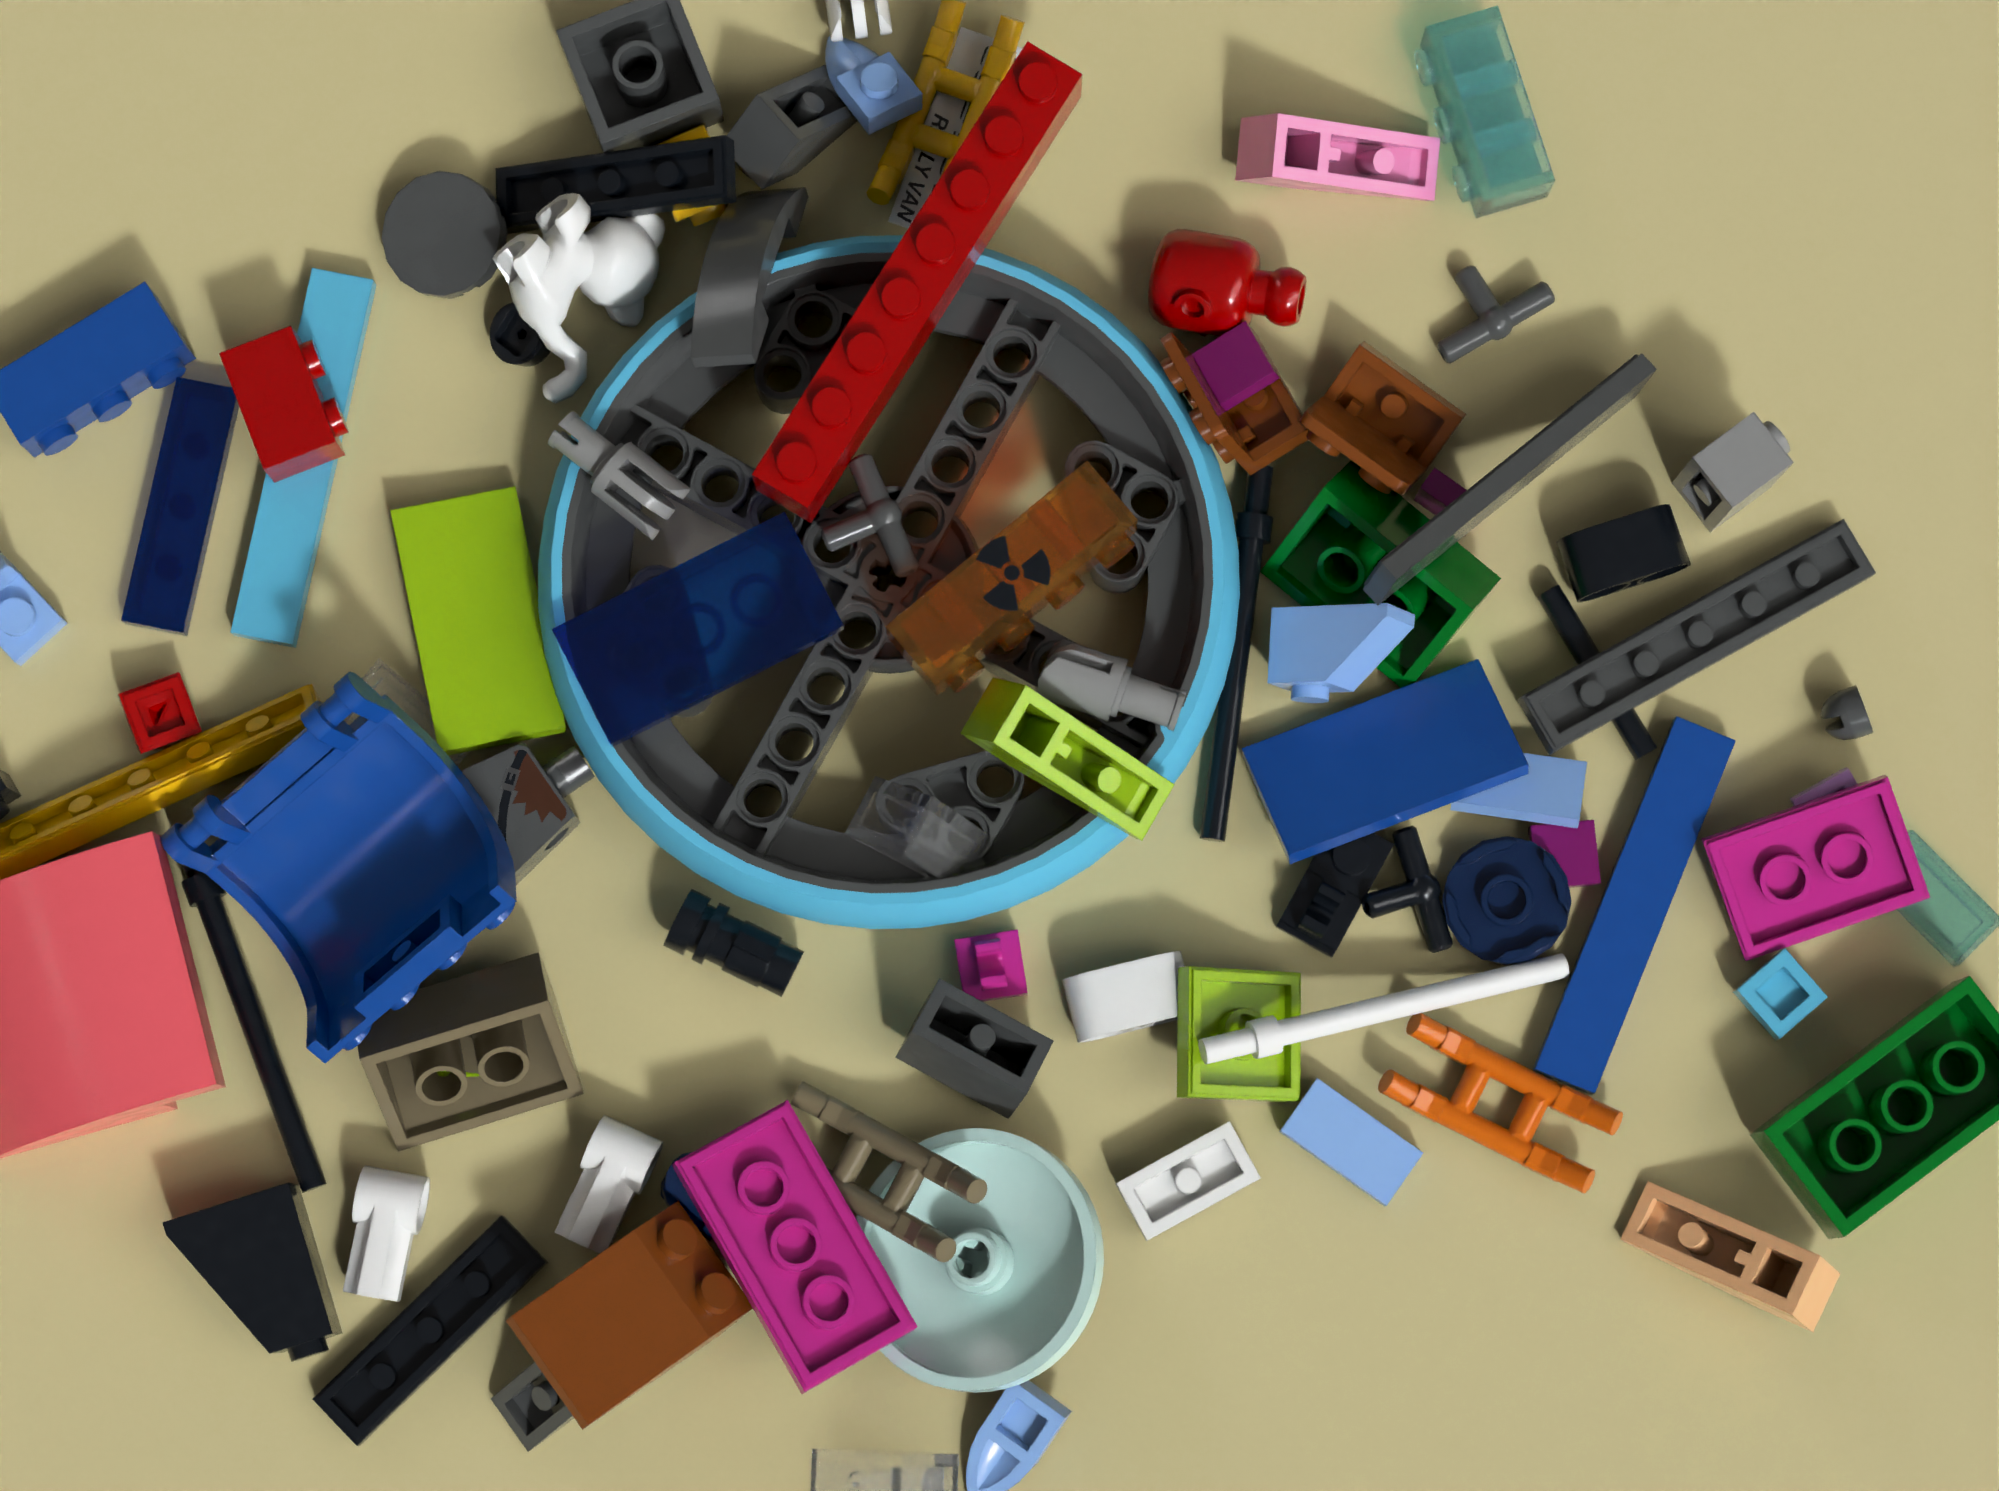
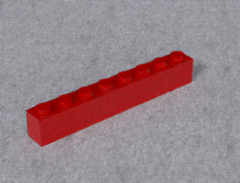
M1027 41L752 473L755 488L758 492L812 523L1081 98L1082 73Z

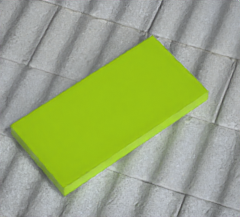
M516 486L390 510L437 744L449 756L566 732L563 712L555 694L544 654L538 612V592Z

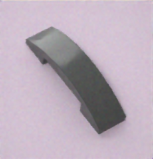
M806 187L742 193L736 197V202L730 203L720 216L703 260L695 300L691 341V360L695 368L756 364L769 323L762 300L782 238H792L797 235L809 198Z

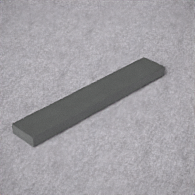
M1642 353L1639 356L1637 354L1634 355L1384 556L1364 582L1365 587L1363 590L1377 605H1380L1633 400L1657 370L1656 367Z
M1842 519L1524 694L1517 701L1546 751L1551 755L1876 574L1847 523Z

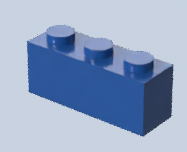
M143 282L0 369V413L20 445L34 458L42 453L46 456L53 455L72 445L78 438L76 432L95 420L107 422L123 414L132 405L130 399L152 386L154 389H160L178 380L186 372L185 365L195 360L196 357L159 298L148 284Z

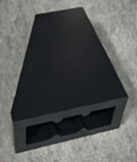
M285 1183L162 1222L166 1236L269 1354L288 1351L291 1362L328 1351L326 1339L342 1334L298 1184Z

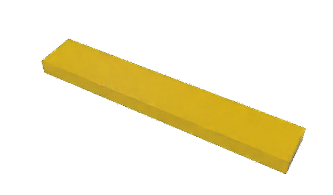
M307 684L1 823L0 880L31 869L268 761L306 728L301 720V713L315 701H321L314 686Z

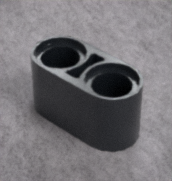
M1670 504L1651 507L1567 535L1556 542L1577 603L1594 600L1657 580L1691 565Z

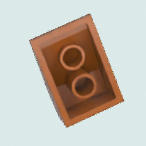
M677 1201L632 1230L517 1311L506 1322L583 1430L720 1336L753 1308L742 1289L682 1205Z

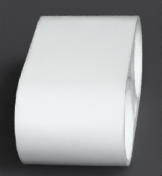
M1181 951L1158 954L1063 979L1077 1042L1094 1041L1176 1021L1178 1008V968L1185 967Z

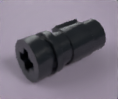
M691 889L670 928L663 946L681 955H684L687 950L693 953L692 960L701 965L706 959L722 967V971L757 988L760 986L782 997L804 951L782 941L781 937L747 920L744 922L728 914L730 907L719 903L717 908L710 905V897Z

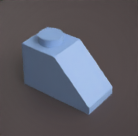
M1372 603L1272 607L1267 683L1291 691V700L1302 703L1329 702V693L1354 692L1414 628L1415 614L1389 603H1381L1380 605Z

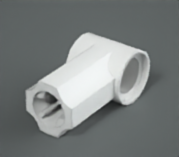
M604 1115L586 1147L580 1164L583 1172L566 1204L554 1233L598 1253L610 1247L634 1195L641 1194L661 1153L663 1141Z
M366 1165L363 1167L353 1202L352 1221L356 1223V1229L343 1292L400 1302L413 1236L419 1234L427 1209L430 1190L429 1177Z

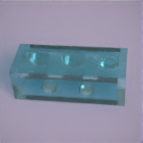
M1498 5L1426 26L1420 43L1421 49H1417L1414 52L1415 63L1422 84L1424 86L1433 85L1439 107L1433 109L1434 122L1441 142L1443 144H1452L1458 165L1452 167V175L1461 202L1470 201L1475 217L1479 218L1547 198L1555 178Z

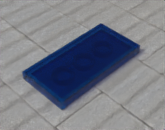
M783 512L553 628L552 631L610 745L614 747L844 630V625L786 513Z

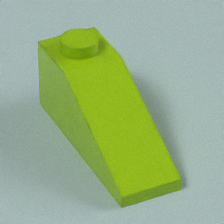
M993 677L960 733L1017 771L1143 841L1175 785L1027 685Z

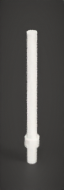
M1559 953L1278 1021L1273 1015L1247 1021L1244 1029L1199 1039V1052L1204 1064L1252 1054L1255 1059L1282 1053L1283 1046L1565 979L1569 977V965L1564 954Z

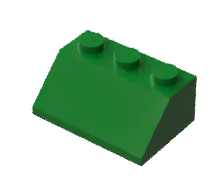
M1351 460L1323 487L1260 572L1301 606L1372 604L1375 602L1363 590L1365 587L1364 582L1384 556L1430 519L1394 490L1390 494H1385L1370 486L1358 474L1361 467ZM1456 542L1382 602L1415 614L1414 628L1376 668L1400 688L1415 683L1501 578Z

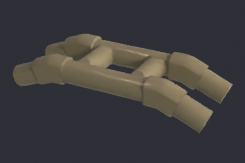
M802 1082L791 1104L850 1136L833 1170L826 1167L850 1210L939 1262L944 1263L952 1259L956 1252L955 1240L932 1225L908 1213L907 1210L924 1177L973 1204L979 1203L987 1193L986 1182L961 1166L914 1142L855 1108ZM873 1149L902 1164L884 1199L855 1183Z

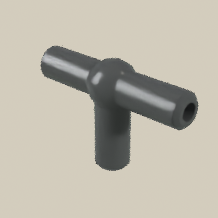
M1475 266L1463 268L1456 274L1455 282L1478 319L1439 341L1437 345L1438 351L1445 362L1451 364L1490 340L1505 338L1515 325L1554 303L1555 296L1546 282L1541 281L1500 305Z
M858 455L850 461L849 468L867 509L822 528L821 535L829 551L833 552L877 533L895 575L899 577L911 575L917 571L919 563L901 524V508L897 502L890 498L872 455Z

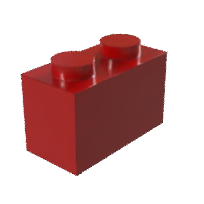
M288 326L219 353L263 470L274 483L345 456L339 436L347 434L349 431L335 397L328 400L323 398L316 379L327 374L312 339L302 343L292 326Z

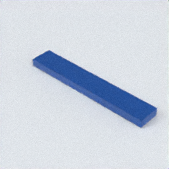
M1678 716L1672 720L1532 1070L1590 1095L1595 1094L1736 740Z

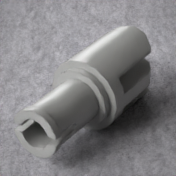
M574 411L570 412L558 425L574 436L579 442L575 441L564 431L559 433L557 430H554L548 440V445L553 449L559 450L592 476L590 480L592 494L653 541L661 528L616 492L618 488H622L643 506L666 520L671 517L676 507L665 496L633 472L635 466L667 491L681 499H684L691 489L632 442H628L625 445L620 443L615 446L580 419L577 413Z
M1067 640L1054 643L1038 679L1039 694L1053 703L1108 721L1110 716L1116 717L1119 711L1167 727L1171 731L1175 729L1187 691L1177 690L1132 675V668L1127 666L1128 659L1119 656L1115 657Z

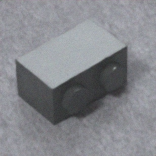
M939 979L920 1009L895 1058L1009 1119L1027 1095L1054 1041Z

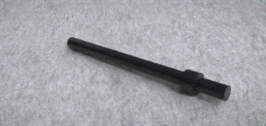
M1268 465L1251 476L1247 473L1243 512H1237L1235 516V531L1237 541H1239L1240 599L1235 643L1225 685L1217 703L1200 832V839L1225 842L1263 546L1270 544L1273 517L1268 515L1274 468Z
M182 865L186 879L181 884L190 907H197L301 1191L305 1193L327 1184L222 901V897L227 893L205 873Z

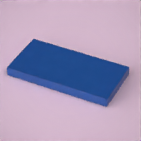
M1479 659L1242 748L1245 764L1289 864L1529 774L1528 762Z

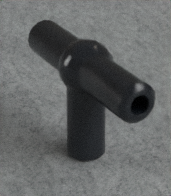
M1412 825L1393 832L1392 837L1406 881L1365 894L1362 899L1363 910L1368 917L1373 919L1415 906L1429 952L1436 953L1452 947L1453 941L1439 900L1440 883L1430 872L1417 828Z

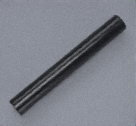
M1560 585L1554 586L1537 597L1577 665L1600 653ZM1635 709L1612 720L1635 761L1657 748Z

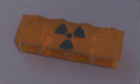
M1086 461L886 625L887 638L936 696L948 687L954 693H958L984 671L985 667L981 664L980 660L998 645L1007 652L1025 639L1035 628L1030 619L1049 603L1055 610H1058L1078 595L1085 587L1080 578L1100 562L1105 569H1108L1122 559L1135 546L1130 537L1136 532L1138 519L1092 465Z

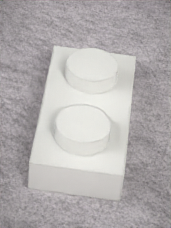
M1229 1121L1117 1182L1116 1186L1145 1240L1148 1241L1261 1179Z

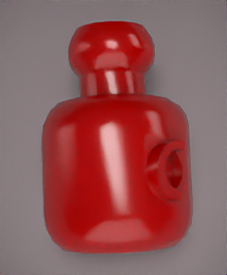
M1176 229L1168 232L1160 240L1154 255L1148 287V307L1153 319L1161 325L1172 329L1196 332L1204 337L1206 335L1220 337L1244 321L1250 325L1253 314L1265 316L1271 323L1277 326L1288 327L1297 324L1300 320L1307 280L1302 272L1292 267H1280L1273 272L1260 270V255L1256 248L1246 240L1189 229Z

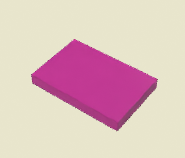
M1886 775L1701 839L1745 961L1931 898L1890 781Z

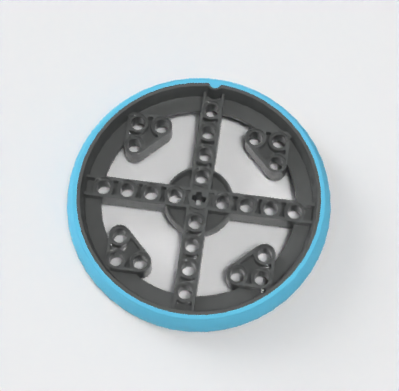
M904 235L856 236L816 242L777 253L762 300L769 323L756 364L694 367L691 360V341L697 292L692 294L658 320L621 357L595 391L580 419L616 446L620 443L625 445L628 442H632L650 457L656 449L662 446L671 445L679 448L683 452L682 461L675 469L669 472L691 489L684 499L667 491L637 466H635L633 472L658 492L794 565L793 583L797 607L805 626L817 642L735 787L719 776L691 748L665 712L667 711L672 715L682 718L694 717L702 713L709 706L714 694L712 675L690 598L682 579L669 567L651 565L639 570L630 581V566L636 527L592 494V485L590 483L592 476L564 454L555 473L544 515L538 559V612L544 654L557 700L577 745L598 780L626 815L658 846L693 872L738 897L782 914L823 924L866 929L930 927L967 921L1011 908L1052 890L1087 869L1129 836L1127 833L1045 786L1021 799L1024 790V774L986 750L905 773L889 780L881 790L878 804L880 818L885 828L894 836L842 833L809 825L792 818L873 672L892 674L913 671L925 667L953 651L1004 680L1027 685L1039 693V667L1047 659L1052 646L1061 640L1073 642L1018 611L996 608L983 598L986 595L983 593V562L976 560L980 551L970 529L960 518L1039 376L1053 384L1075 404L1105 441V443L1097 440L1085 441L1075 446L1067 457L1064 469L1065 492L1092 579L1102 590L1118 594L1126 593L1136 588L1146 572L1148 574L1145 624L1131 674L1177 690L1187 691L1174 731L1125 713L1116 717L1110 716L1109 720L1105 721L1095 716L1056 703L1054 704L1076 719L1098 730V734L1174 784L1186 768L1206 732L1225 685L1236 638L1240 599L1239 549L1231 502L1218 460L1211 445L1204 441L1192 422L1188 412L1193 409L1183 393L1179 394L1160 362L1149 348L1108 310L1077 288L1042 269L986 248L933 330L971 340L983 345L905 486H885L890 498L897 502L901 508V524L909 514L915 511L928 512L938 522L934 532L925 538H915L906 533L919 563L917 571L906 577H900V582L904 583L901 588L891 584L885 592L879 591L878 579L874 574L877 571L881 574H888L892 566L877 533L850 544L849 554L845 559L837 563L824 562L817 557L815 550L818 543L823 539L821 535L822 528L867 509L859 491L839 499L828 508L822 506L812 523L795 514L792 525L782 532L773 533L765 530L760 525L762 514L768 508L780 504L756 490L752 477L755 469L683 429L690 419L719 390L753 366H755V384L762 403L773 412L790 414ZM819 313L827 316L831 320L832 325L826 334L811 338L804 336L798 331L799 322L809 314ZM1008 348H1015L1027 355L1029 364L1018 373H1007L997 367L994 359L999 352ZM780 367L795 369L801 375L799 384L788 392L774 391L766 384L769 375ZM985 402L996 408L999 417L994 424L986 428H977L965 420L964 412L974 403ZM571 435V437L575 441L579 442L574 436ZM950 456L960 458L968 467L967 474L963 479L955 483H946L939 480L934 475L933 468L940 459ZM1086 462H1097L1107 468L1111 478L1104 486L1091 489L1078 482L1075 471ZM726 475L733 477L739 483L737 493L726 502H715L705 496L704 492L707 484L717 476ZM619 487L616 492L641 511L642 504ZM1142 492H1153L1164 500L1166 510L1157 518L1146 519L1135 513L1131 506L1132 499ZM1116 546L1127 548L1134 555L1136 565L1125 574L1111 573L1104 568L1100 560L1105 550ZM655 585H667L676 591L674 604L662 613L649 612L642 606L644 594ZM939 596H951L961 603L963 611L956 621L950 624H940L928 616L926 612L928 605ZM857 620L868 622L876 631L874 640L863 649L847 647L840 640L841 631L846 624ZM995 626H1006L1016 632L1019 643L1008 654H994L982 642L986 632ZM632 639L644 645L643 658L636 666L622 669L611 663L612 651L618 643ZM680 670H690L700 676L701 683L698 691L688 699L679 700L667 694L666 686L669 678ZM831 675L837 677L845 686L842 697L831 705L818 704L809 696L811 684L821 676ZM799 730L812 737V750L802 760L790 761L779 755V741L790 731ZM998 766L1011 774L1014 784L1008 794L992 798L980 791L977 786V779L983 770ZM760 786L773 787L782 796L780 808L768 817H757L747 811L746 802L748 796L754 789ZM910 791L919 794L927 805L925 813L920 819L912 823H903L891 815L889 807L896 795ZM968 822L980 829L983 840L977 850L969 854H960L949 848L945 838L949 829L957 823Z

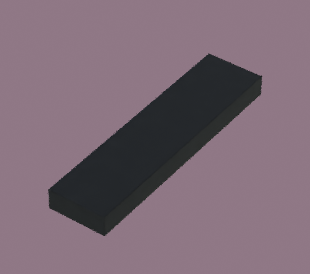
M726 135L495 168L496 203L500 207L501 216L505 217L508 234L540 230L535 220L536 214L558 196L570 193L580 194L590 206V222L603 221L607 217L626 218L736 202L734 140Z
M501 1215L337 1374L313 1400L356 1446H360L520 1291L548 1261L505 1216Z

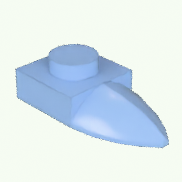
M830 36L828 37L825 50V64L829 80L838 96L868 135L922 110V92L890 52L879 56L862 44L847 38H843V41L833 42Z
M1030 1380L1005 1389L978 1430L971 1445L966 1466L967 1491H1007L1019 1483L1039 1462L1072 1411Z

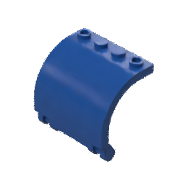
M348 672L334 684L335 693L324 703L315 701L303 711L300 717L306 728L221 801L214 795H207L193 808L194 816L184 825L175 823L160 837L163 848L176 862L208 875L247 910L277 946L290 966L305 1000L307 1008L306 1048L323 1063H327L342 1049L349 1051L358 1046L368 1035L372 1024L390 1008L395 1011L404 1007L416 994L423 980L437 968L445 970L451 967L462 956L469 941L483 929L491 930L502 924L511 914L515 902H517L515 868L510 850L499 826L475 788L447 753L421 726L386 694L383 696L379 695L360 676L353 672ZM352 712L360 715L350 725L344 721ZM211 835L219 838L211 846L204 842Z

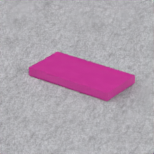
M788 1100L674 1162L673 1169L801 1394L841 1373L918 1327Z

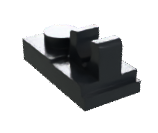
M1372 833L1314 855L1276 928L1332 958L1358 912L1363 896L1370 890L1394 844Z

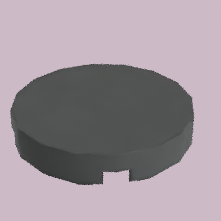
M443 171L416 177L397 192L385 213L382 242L386 260L399 280L424 295L447 299L463 296L464 294L462 293L469 292L475 287H481L490 280L498 268L492 258L506 244L508 235L505 217L501 216L500 207L496 203L497 200L489 189L463 174Z

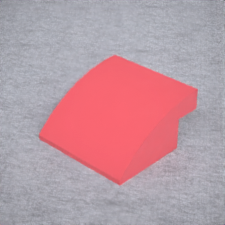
M153 831L73 854L0 880V1158L178 1109L176 1104L178 1100L226 1087L167 853L161 844V836Z

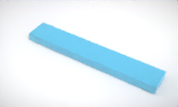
M312 268L297 335L302 343L313 340L327 374L316 379L323 398L328 400L335 397L346 422L376 283L373 279ZM343 435L339 436V439H340V442H341V443H342ZM338 458L275 483L266 473L230 631L234 636L296 648Z

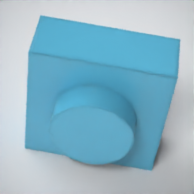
M1786 948L1780 950L1733 991L1775 1041L1781 1039L1828 998Z

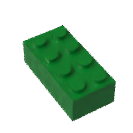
M1970 976L1953 981L1749 1134L1828 1239L1847 1236L1999 1120V1013Z

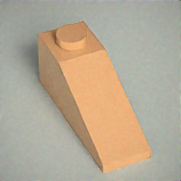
M1649 1181L1621 1237L1623 1242L1759 1309L1811 1332H1814L1840 1276V1273L1818 1254Z

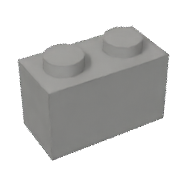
M1753 412L1693 456L1672 484L1709 532H1712L1770 489L1794 463L1787 454L1790 452L1789 443L1772 422L1766 421L1762 423L1755 412Z

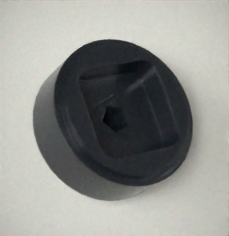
M513 302L505 305L496 313L490 326V343L493 351L502 361L513 365L530 367L546 359L551 351L546 348L538 333L519 316Z

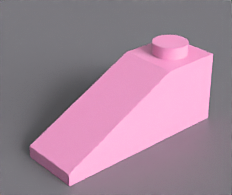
M1281 113L1241 118L1235 180L1291 189L1434 201L1440 138Z

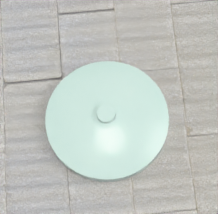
M968 1128L944 1132L927 1138L918 1144L983 1179L987 1184V1193L983 1200L973 1204L924 1177L907 1212L955 1240L956 1252L952 1259L944 1263L939 1262L859 1215L856 1216L858 1224L918 1326L914 1331L882 1348L880 1351L905 1373L937 1387L974 1393L1007 1389L1038 1376L1054 1365L1066 1354L1085 1329L1094 1311L1103 1278L1104 1246L1101 1226L1093 1203L1080 1180L1066 1164L1044 1147L1023 1137L995 1129ZM894 1160L875 1180L869 1191L884 1199L902 1164Z

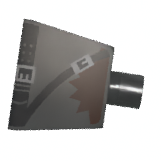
M521 743L461 770L482 798L505 838L514 863L516 885L578 826L580 821L564 798L595 777L574 745L544 766H541L526 743Z

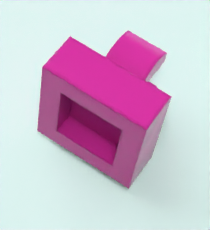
M1018 930L954 939L962 991L982 1002L1028 995Z

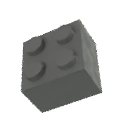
M634 0L556 30L564 56L603 153L652 146L705 123L707 128L724 121L719 96L680 0Z

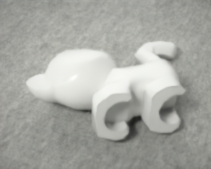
M564 194L558 196L536 214L535 220L543 233V239L538 234L522 233L514 237L495 253L492 259L509 285L511 298L519 316L538 333L548 350L564 360L565 370L558 376L549 379L543 385V395L547 400L556 404L572 397L587 379V351L567 335L561 327L578 287L592 302L604 306L609 317L621 326L636 327L642 319L644 297L651 291L658 275L659 254L657 247L662 242L665 232L664 220L658 215L648 214L628 218L607 217L591 230L584 232L590 222V206L580 194Z

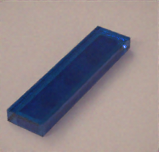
M181 377L176 378L121 621L126 625L183 636L188 635L239 410V404L232 387Z

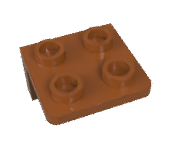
M1172 332L1166 334L1160 340L1169 356L1162 359L1160 364L1179 394L1183 392L1194 408L1188 413L1196 429L1208 445L1213 444L1226 464L1235 459L1251 476L1309 440L1306 436L1309 429L1300 422L1303 414L1256 333L1257 339L1280 379L1228 411H1225L1220 406L1192 354Z
M1363 341L1359 344L1325 395L1307 408L1300 418V422L1309 429L1306 434L1307 438L1320 450L1334 457L1342 453L1359 465L1361 469L1358 471V474L1370 486L1385 494H1390L1394 490L1404 495L1424 475L1464 419L1466 413Z

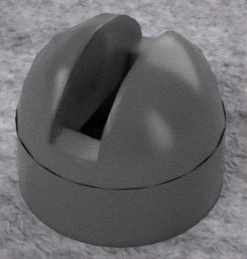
M1856 685L1838 691L1823 704L1820 714L1821 718L1840 717V720L1833 722L1825 729L1834 738L1851 740L1873 733L1869 717Z

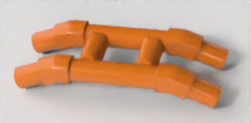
M1423 1013L1415 1014L1410 1018L1406 1027L1408 1035L1430 1046L1431 1049L1447 1058L1466 1065V1068L1450 1100L1421 1084L1415 1083L1392 1069L1386 1071L1380 1079L1378 1085L1380 1093L1399 1102L1409 1110L1433 1122H1437L1539 1175L1562 1183L1584 1194L1590 1189L1595 1177V1170L1531 1140L1548 1106L1562 1115L1610 1135H1614L1618 1130L1623 1118V1112L1531 1070ZM1489 1078L1524 1094L1508 1129L1473 1112Z

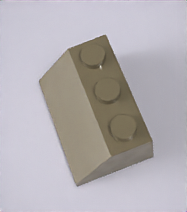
M539 952L418 989L413 998L404 1007L395 1011L390 1008L372 1024L368 1035L358 1045L359 1059L398 1152L584 1094L558 1003ZM449 1071L450 1074L446 1077H441L437 1072ZM466 1072L477 1073L479 1076L466 1077Z

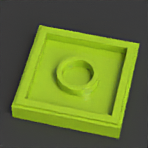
M1196 966L1178 968V1098L1270 1102L1300 1101L1301 1042L1283 1046L1282 1053L1255 1059L1252 1054L1210 1064H1204L1202 1061L1198 1043L1199 1039L1244 1029L1246 1022L1249 1020L1273 1015L1278 1021L1301 1015V973Z

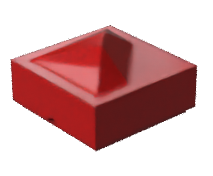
M179 672L117 695L140 754L202 732Z

